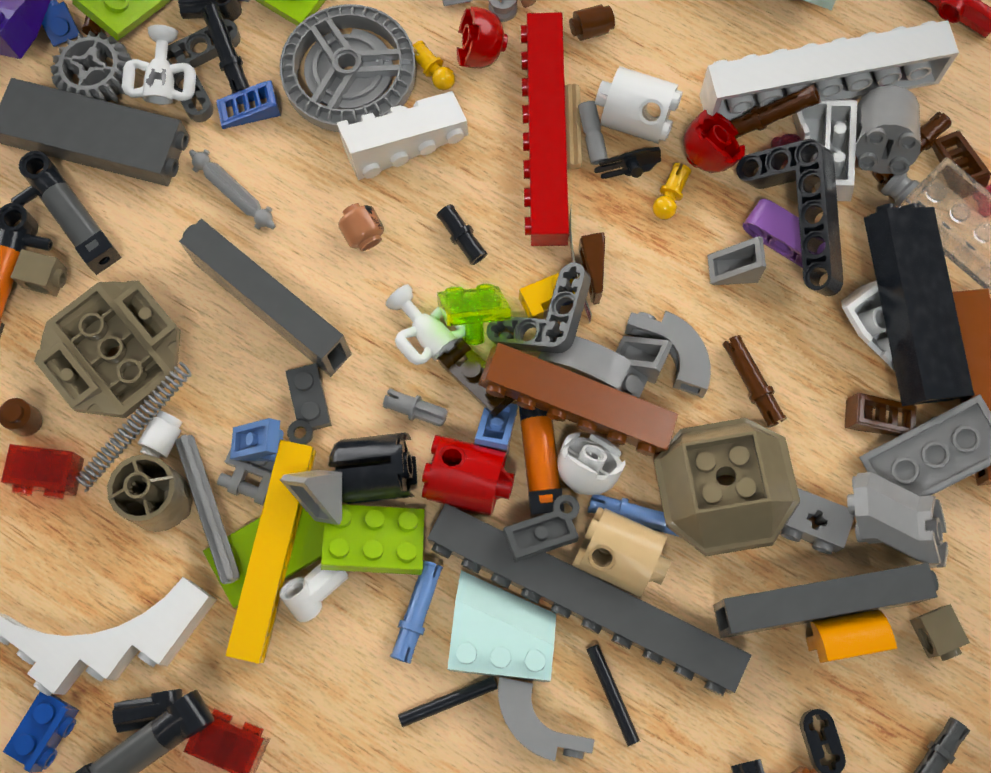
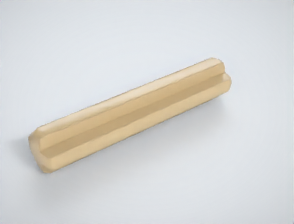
M577 84L565 85L568 169H579L582 167L581 118L578 109L580 104V87Z

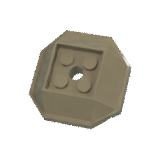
M140 281L98 282L46 322L40 350L37 351L34 362L74 411L127 418L140 405L145 404L144 400H150L148 395L155 396L152 390L160 392L157 389V385L165 388L161 381H165L168 385L170 384L165 376H169L173 381L175 380L170 375V371L178 375L174 366L178 367L180 329ZM120 346L116 355L108 357L113 347Z
M747 418L680 429L670 441L668 450L662 451L654 460L666 527L694 546L704 556L772 546L800 504L786 438ZM722 475H730L735 481L731 485L724 486L718 483L717 479Z

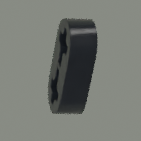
M821 709L805 712L800 719V730L813 768L818 773H841L846 763L845 754L831 715ZM814 715L817 720H824L825 726L820 728L823 740H820L816 730L809 729V724L813 722ZM824 744L828 754L836 756V761L831 763L832 769L820 763V759L825 757L822 748Z

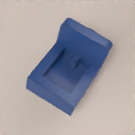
M51 0L42 22V26L53 47L66 43L67 38L73 40L78 37V33L80 34L64 1L58 3L57 0Z

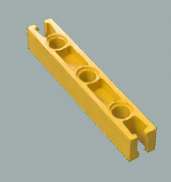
M280 440L225 655L227 657L258 664L265 662L279 606V593L284 585L303 506L280 479L284 474L311 471L313 469L317 451L312 446Z

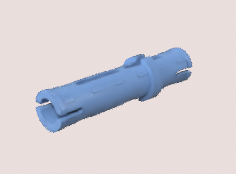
M604 495L591 496L588 513H596L598 507L606 508L653 530L679 537L666 527L664 513L661 511L629 503V499L623 497L621 500Z
M423 560L422 575L418 576L404 619L400 620L398 624L400 631L390 655L391 658L411 664L418 638L425 631L423 624L443 569L442 566Z

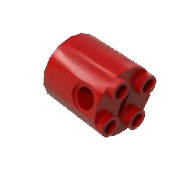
M435 435L431 448V454H434L432 462L426 463L422 476V482L424 483L422 498L490 516L498 499L504 498L509 500L515 474L504 470L507 459L506 451Z

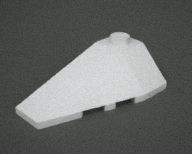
M873 281L860 286L841 300L842 309L858 336L895 371L877 281Z

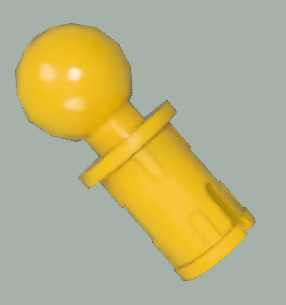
M423 41L413 44L412 46L417 50L416 52L414 51L415 60L424 69L423 74L426 77L432 76L434 86L443 91L453 87L455 74L450 68L443 66L442 58L436 57Z
M674 163L666 184L660 187L659 191L663 196L658 197L654 201L652 208L653 213L659 219L667 220L676 213L677 205L675 200H682V190L692 172L688 166L683 164L680 170L681 163Z

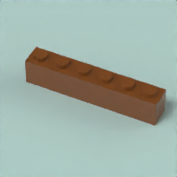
M989 289L952 292L974 391L973 396L961 398L960 403L962 404L980 394L991 411V298ZM991 466L975 473L977 486L991 485Z
M499 342L490 350L478 384L486 388V393L494 397L504 398L507 396L517 400L516 404L529 410H535L536 407L546 411V416L553 420L561 422L569 420L577 423L576 427L579 430L587 433L600 432L607 435L606 439L619 445L628 443L635 446L638 453L646 456H655V454L668 450L678 414Z

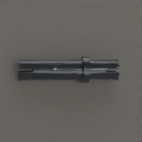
M210 4L205 6L200 11L218 53L220 69L227 76L232 94L250 87L242 68L241 56L238 57L219 5Z

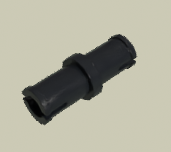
M447 205L437 213L438 219L441 220L451 234L450 240L454 245L458 244L471 265L479 263L487 256L488 253L472 234L474 232L473 228L465 224L453 205Z

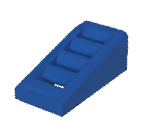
M271 80L261 82L216 100L222 129L281 116L276 92ZM266 98L267 102L262 104L261 99ZM255 101L256 107L250 108L249 102ZM243 104L245 111L240 113L238 105ZM232 106L234 115L228 117L226 107Z

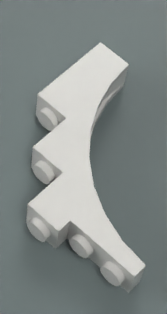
M182 577L162 600L132 620L120 626L93 634L71 636L46 634L28 628L10 616L0 613V642L5 645L13 644L19 649L16 654L25 662L33 665L27 674L36 680L33 684L36 689L47 696H51L52 693L65 695L85 668L88 674L101 682L104 679L117 680L139 650L140 653L137 656L152 667L156 664L168 666L217 599L194 582Z

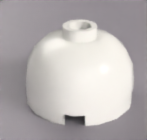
M581 432L568 435L561 446L557 459L559 475L564 483L574 492L584 495H600L613 488L626 465L625 460L623 462L620 460L621 451L610 441L595 434H590L589 438L579 437Z

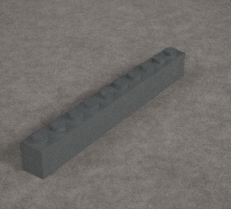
M449 504L444 505L427 538L429 543L433 545L431 549L433 552L447 559L452 554L463 560L461 563L463 567L477 574L480 569L492 574L490 580L508 589L510 584L522 589L520 595L537 604L541 599L552 605L550 610L567 619H569L570 615H573L583 620L581 623L582 627L596 634L603 630L613 635L611 641L619 646L630 650L633 645L643 650L642 656L653 663L661 665L662 661H665L675 666L673 672L685 679L692 681L695 676L705 681L704 688L717 695L724 696L725 692L729 694L736 692L751 658V654L546 552L514 562L503 531Z

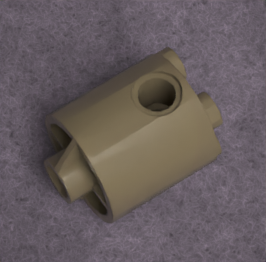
M146 454L132 456L121 462L110 476L107 491L108 500L113 510L124 519L145 530L154 532L166 531L177 526L190 515L192 497L186 479L158 457Z

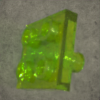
M480 284L474 289L449 287L445 291L437 292V304L446 325H465V342L469 345H478L485 342L483 323L511 320V308L498 286Z

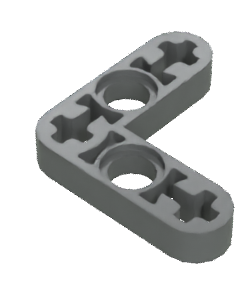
M223 19L235 48L240 43L241 38L238 28L233 21ZM208 27L168 45L167 61L172 64L169 59L175 57L177 63H188L196 68L218 57L216 48L210 40L211 36ZM203 42L207 44L206 50L202 53L192 51L197 43ZM185 50L187 51V53H188V55H189V58H187V59H186L185 54L183 53V51H185ZM184 72L174 74V89L179 92H183V89H180L178 85L184 79ZM196 75L195 93L192 98L196 96L203 109L197 111L191 99L180 102L191 120L204 122L212 116L213 105Z
M574 262L565 265L558 275L546 319L498 316L487 326L486 333L488 338L494 344L499 342L517 350L563 353L572 346L577 333L591 282L589 273L579 263ZM567 301H572V309L566 314H560L561 306ZM507 328L510 332L514 333V336L509 332L503 331ZM530 328H536V335L533 339L524 341L525 332ZM560 332L563 333L562 337H557L560 335Z

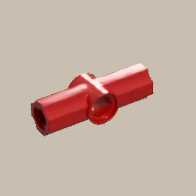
M927 0L937 7L939 16L945 21L948 20L950 23L960 21L985 38L990 34L991 7L980 0Z

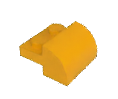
M878 609L812 621L810 624L813 636L806 638L808 650H817L820 663L897 649L891 626L883 612Z

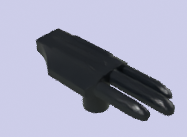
M659 147L643 148L602 160L599 163L602 166L596 167L594 172L600 173L622 167V169L601 174V178L606 179L623 174L638 178L661 162V150Z

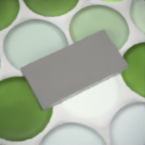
M979 394L867 452L859 458L867 472H872L918 496H931L991 466V411Z

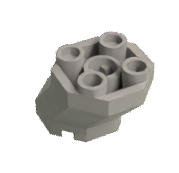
M872 472L857 473V476H853L852 486L854 494H848L847 506L850 515L855 514L857 522L855 524V534L859 543H883L921 563H929L930 568L946 567L948 544L943 542V533L947 532L940 500L936 499L934 495L918 496Z

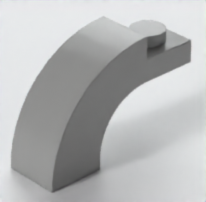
M665 311L662 322L657 321L654 316L648 313L639 312L636 314L631 312L625 334L672 342L673 345L669 354L676 366V379L673 388L703 398L709 387L711 367L707 349L698 333L682 318Z
M575 336L572 346L563 353L541 352L538 357L637 398H640L648 380V377L630 366L632 362L602 345Z
M499 677L498 698L501 713L511 733L524 747L536 755L552 761L556 759L557 747L564 748V756L583 759L584 752L592 754L594 739L553 731L538 719L531 700L533 683Z

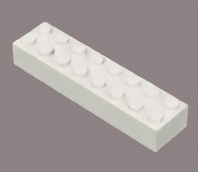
M948 20L941 22L928 21L920 26L909 28L900 26L888 32H869L861 37L850 39L842 37L829 43L818 45L810 43L792 50L778 49L770 54L760 56L751 54L733 61L719 60L712 65H708L699 96L703 111L707 110V113L711 116L716 112L720 113L728 120L743 116L751 112V108L766 106L776 100L803 90L812 84L817 88L821 100H855L862 98L870 90L881 86L896 85L906 89L939 84L959 51Z

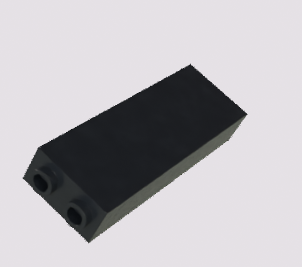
M895 203L878 206L875 213L864 217L901 404L902 406L947 402L973 396L974 391L935 208L920 207L919 203L907 204L902 207H896Z

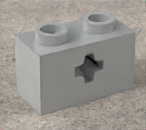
M797 488L800 504L782 529L781 536L795 542H800L802 539L812 543L813 549L825 554H832V552L836 553L845 547L855 514L850 515L848 507ZM812 516L816 518L815 524L818 525L815 529L811 528L812 522L808 520Z

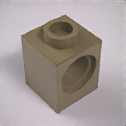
M21 249L11 278L24 289L57 297L60 288L66 283L67 268L56 257Z
M951 604L939 607L910 620L928 658L940 656L942 661L951 659L962 654L959 647L970 643Z

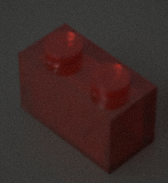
M10 444L1 483L12 487L11 492L15 494L32 496L33 491L44 492V497L63 500L64 495L76 496L79 482L75 479V476H81L80 471H82L84 458L71 451Z
M214 708L211 714L215 721L190 737L183 752L231 773H256L271 738L262 735L264 731L262 727L245 721L243 726L231 722L233 715Z

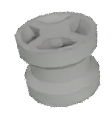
M488 0L489 11L496 14L501 22H507L516 16L517 0H502V2L500 0Z
M906 172L902 175H894L882 188L881 193L885 196H891L896 206L901 207L917 191L921 184L917 180L909 179Z

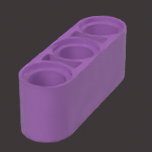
M760 199L743 223L744 230L753 238L763 237L764 245L803 268L799 217L770 200ZM825 242L818 247L817 255L824 250Z

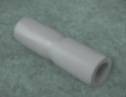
M587 101L579 104L578 109L583 131L586 134L585 141L591 165H598L602 160L608 159L603 134L601 133L595 101Z

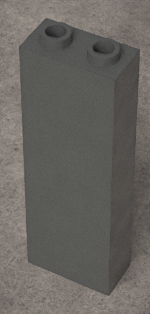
M15 78L10 79L0 103L1 144L27 151H40L46 156L164 186H169L171 178L176 176L179 168L178 160L182 150L184 151L187 148L189 135L179 119Z
M200 219L196 224L189 226L185 230L183 238L179 242L194 264L314 364L316 363L330 377L352 355L342 333L203 219Z
M929 563L725 598L714 604L713 607L721 639L871 610H884L917 604L938 597L936 591L939 584L935 572L930 570Z

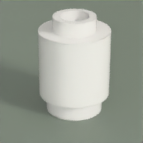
M159 411L156 417L153 416V420L149 421L137 443L142 446L140 452L158 458L160 456L167 458L181 433L179 428L182 421L164 411Z

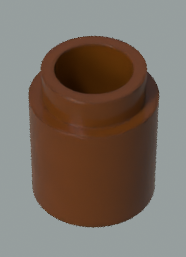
M600 4L574 11L573 18L569 20V26L572 35L577 36L580 41L608 34L609 30L615 28V17L609 5L603 6Z
M12 398L4 402L0 407V423L13 433L26 437L35 434L40 429L42 424L40 411L25 400Z

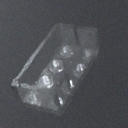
M946 157L904 199L899 207L912 203H919L920 207H934L944 255L984 289L988 288L991 294V193L951 159Z

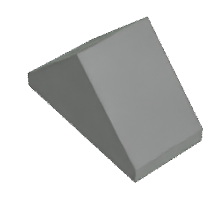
M760 236L707 255L710 284L758 283L766 269L763 237Z
M623 336L616 353L632 362L631 367L648 377L647 381L655 384L673 343L669 340Z
M318 469L284 474L280 481L315 521L340 524L342 521V472Z

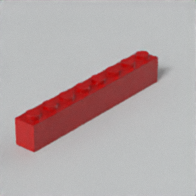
M562 12L527 13V25H521V44L527 43V51L521 52L522 70H527L528 77L522 78V97H528V105H522L523 124H528L529 133H523V151H529V160H523L524 179H530V188H524V207H530V217H525V236L531 235V246H568L569 218Z

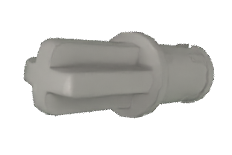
M391 388L387 391V394L390 396L385 395L383 407L408 415L409 420L416 418L436 426H442L446 421L448 411L445 408L423 401L421 396L417 395L414 398Z

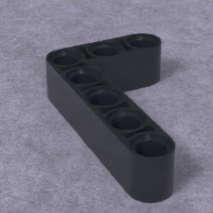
M805 139L743 156L737 164V175L741 180L757 189L796 181L805 285L824 296L836 295L843 286V267L835 167L832 152L817 140ZM818 152L817 158L810 162L811 157ZM788 160L787 165L781 169L782 164ZM759 167L758 172L753 176L754 170ZM821 182L819 189L812 193L814 186ZM823 212L821 220L815 223L816 216ZM825 242L824 250L817 255L818 247ZM828 273L827 281L820 286V278Z

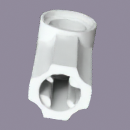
M320 563L304 578L296 577L288 581L281 588L279 596L297 621L307 622L318 615L322 608L321 602L348 579V574L346 571L321 570Z

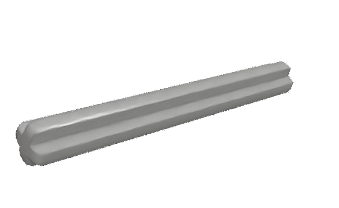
M182 435L176 440L175 444L220 582L222 584L234 583L240 578V573L195 438L192 435Z

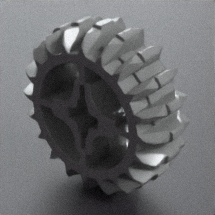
M89 31L87 37H83V35L78 33L77 40L75 41L67 38L68 46H58L61 55L52 56L55 65L50 67L51 73L54 75L51 78L56 88L107 102L113 100L118 103L117 95L124 94L122 89L123 67L127 61L132 60L121 42L119 43L112 36L107 37L102 31L97 36L92 31ZM107 57L113 59L112 67L107 66L105 62ZM73 74L78 75V85L73 83Z

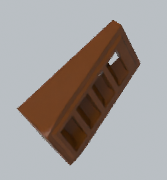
M959 130L934 141L932 148L951 185L960 198L983 190L988 186L991 172ZM952 146H958V148L951 150L949 152H947L946 150L947 148H950ZM963 156V158L958 159L956 161L953 160L957 157ZM967 166L969 167V169H966V170H963V171L960 170V169L965 168V167H967Z
M604 232L581 236L579 243L582 266L591 277L589 294L593 305L600 303L603 293Z
M857 393L846 400L845 428L900 436L916 428L917 406H902L901 402ZM873 409H876L875 420H872ZM886 410L889 411L888 423H886ZM898 412H902V426H898Z

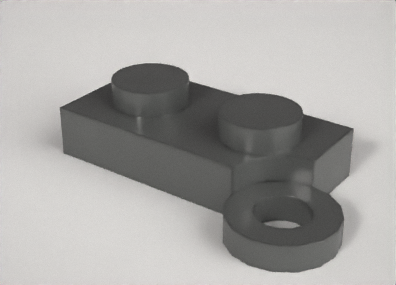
M316 363L285 371L297 419L289 426L287 436L291 442L303 445L308 444L312 440L313 430L332 426L319 368ZM298 428L306 429V435L303 438L295 437V431Z
M561 495L557 497L553 503V512L504 527L503 534L514 562L578 541L579 536L572 520L577 517L580 507L578 501L573 496ZM567 503L572 507V511L564 513L561 511L560 505Z

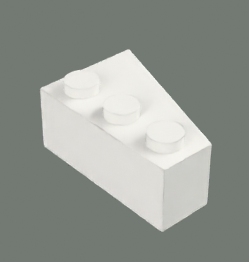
M821 100V103L793 114L792 118L800 141L805 139L817 140L832 152L837 201H851L855 181L857 100ZM818 152L811 157L810 162L817 158ZM821 182L815 185L816 191L819 189Z

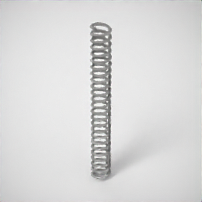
M179 362L188 374L174 366V369L184 379L170 371V375L177 379L180 384L174 382L169 376H165L166 380L173 384L176 389L170 387L165 381H161V384L169 389L171 394L157 385V389L165 394L167 399L162 397L156 390H152L153 394L161 399L163 403L158 402L152 395H148V398L157 404L159 408L154 407L148 400H144V403L153 409L154 413L150 412L144 405H140V408L150 418L146 417L140 410L135 409L136 414L142 417L146 423L142 422L134 414H131V418L138 422L141 427H138L131 419H127V423L134 427L137 432L133 431L127 424H122L123 428L132 433L133 437L129 436L123 429L118 428V432L126 437L129 442L125 441L117 433H114V437L122 442L124 446H121L114 438H109L110 442L118 447L120 451H117L110 443H105V446L114 452L116 456L112 455L106 448L101 447V451L105 455L97 452V456L100 459L92 457L96 464L88 462L91 468L84 466V470L87 473L80 471L82 477L75 476V479L80 484L86 486L84 492L89 491V487L93 486V482H97V477H101L102 473L106 472V468L110 467V463H114V459L123 453V449H127V444H131V440L140 434V430H144V425L149 424L148 420H153V416L157 415V411H161V406L166 405L165 401H170V397L174 396V392L179 390L178 387L183 386L182 382H187V377H191V372L185 364Z

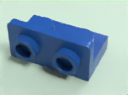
M39 692L3 752L24 764V770L29 773L42 772L56 758L57 750L55 749L61 739L66 738L76 724V719L74 718L79 710L53 694L47 696Z

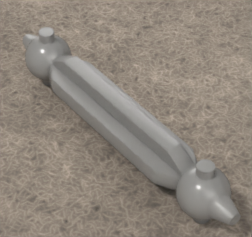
M205 149L203 152L190 150L189 154L194 166L192 170L195 172L203 170L205 177L246 215L253 216L256 223L255 228L268 227L274 229L276 227L272 220V209L268 206L266 209H261L257 199L217 163L210 162L208 156L210 152Z

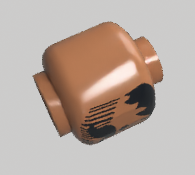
M355 203L343 210L344 216L340 219L338 226L350 248L366 251L382 241L381 235L384 232V226L372 206H360L359 203Z

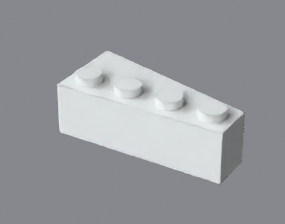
M453 91L417 100L414 106L409 109L401 105L391 107L387 115L376 118L373 113L362 115L361 122L349 125L347 120L336 122L345 153L358 180L373 178L387 168L402 166L411 158L431 154L436 148L447 143L455 144L468 135L467 120Z

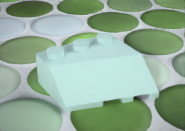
M461 570L455 600L447 669L453 672L550 682L556 614Z

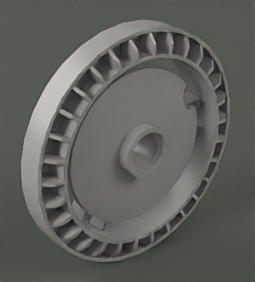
M344 4L320 10L307 17L294 29L282 50L280 76L284 91L299 115L322 129L339 132L336 122L347 120L350 125L361 122L362 115L373 113L376 118L387 115L391 107L404 106L414 88L416 60L412 43L406 31L396 20L372 7ZM346 28H360L352 29V32L350 34H342L339 30ZM364 30H368L380 35L385 40H387L394 49H388L386 45L378 37ZM316 41L308 52L304 64L305 80L310 92L313 94L312 98H310L298 82V71L305 52ZM392 60H399V64L393 65ZM353 66L349 70H344L345 67ZM392 76H396V78H395L393 84H392L391 87L388 89V87H389V85H390V83H391V80H392Z

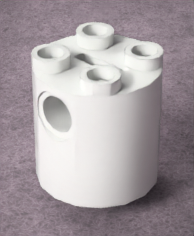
M619 66L612 83L602 81L598 89L595 105L604 107L600 125L659 144L660 140L666 141V138L669 136L673 121L668 118L671 110L675 111L678 108L683 91L677 90L678 84ZM648 103H656L660 107V116L653 117L648 113Z

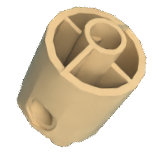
M598 507L572 566L640 598L648 582L653 581L661 585L667 574L671 559L661 555L667 536L611 510Z

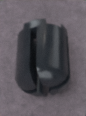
M408 433L343 439L334 444L329 455L328 466L335 467L336 470H333L335 472H342V502L351 504L415 497L410 492L411 485L417 484L416 457L411 456L405 440H411Z

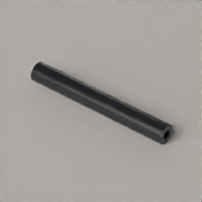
M599 644L586 649L627 746L639 742L640 739Z
M492 676L400 713L398 717L402 727H405L498 688Z

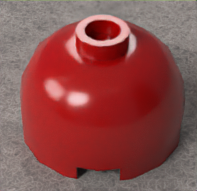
M471 6V9H465L458 33H462L463 47H457L456 50L458 64L468 68L488 67L498 59L500 52L506 50L508 36L504 34L503 25L499 17L492 11Z
M704 110L689 124L684 134L683 144L688 162L693 167L709 173L723 172L731 168L745 155V146H739L735 138L739 133L738 130L720 113L716 112L711 116L707 113V110Z

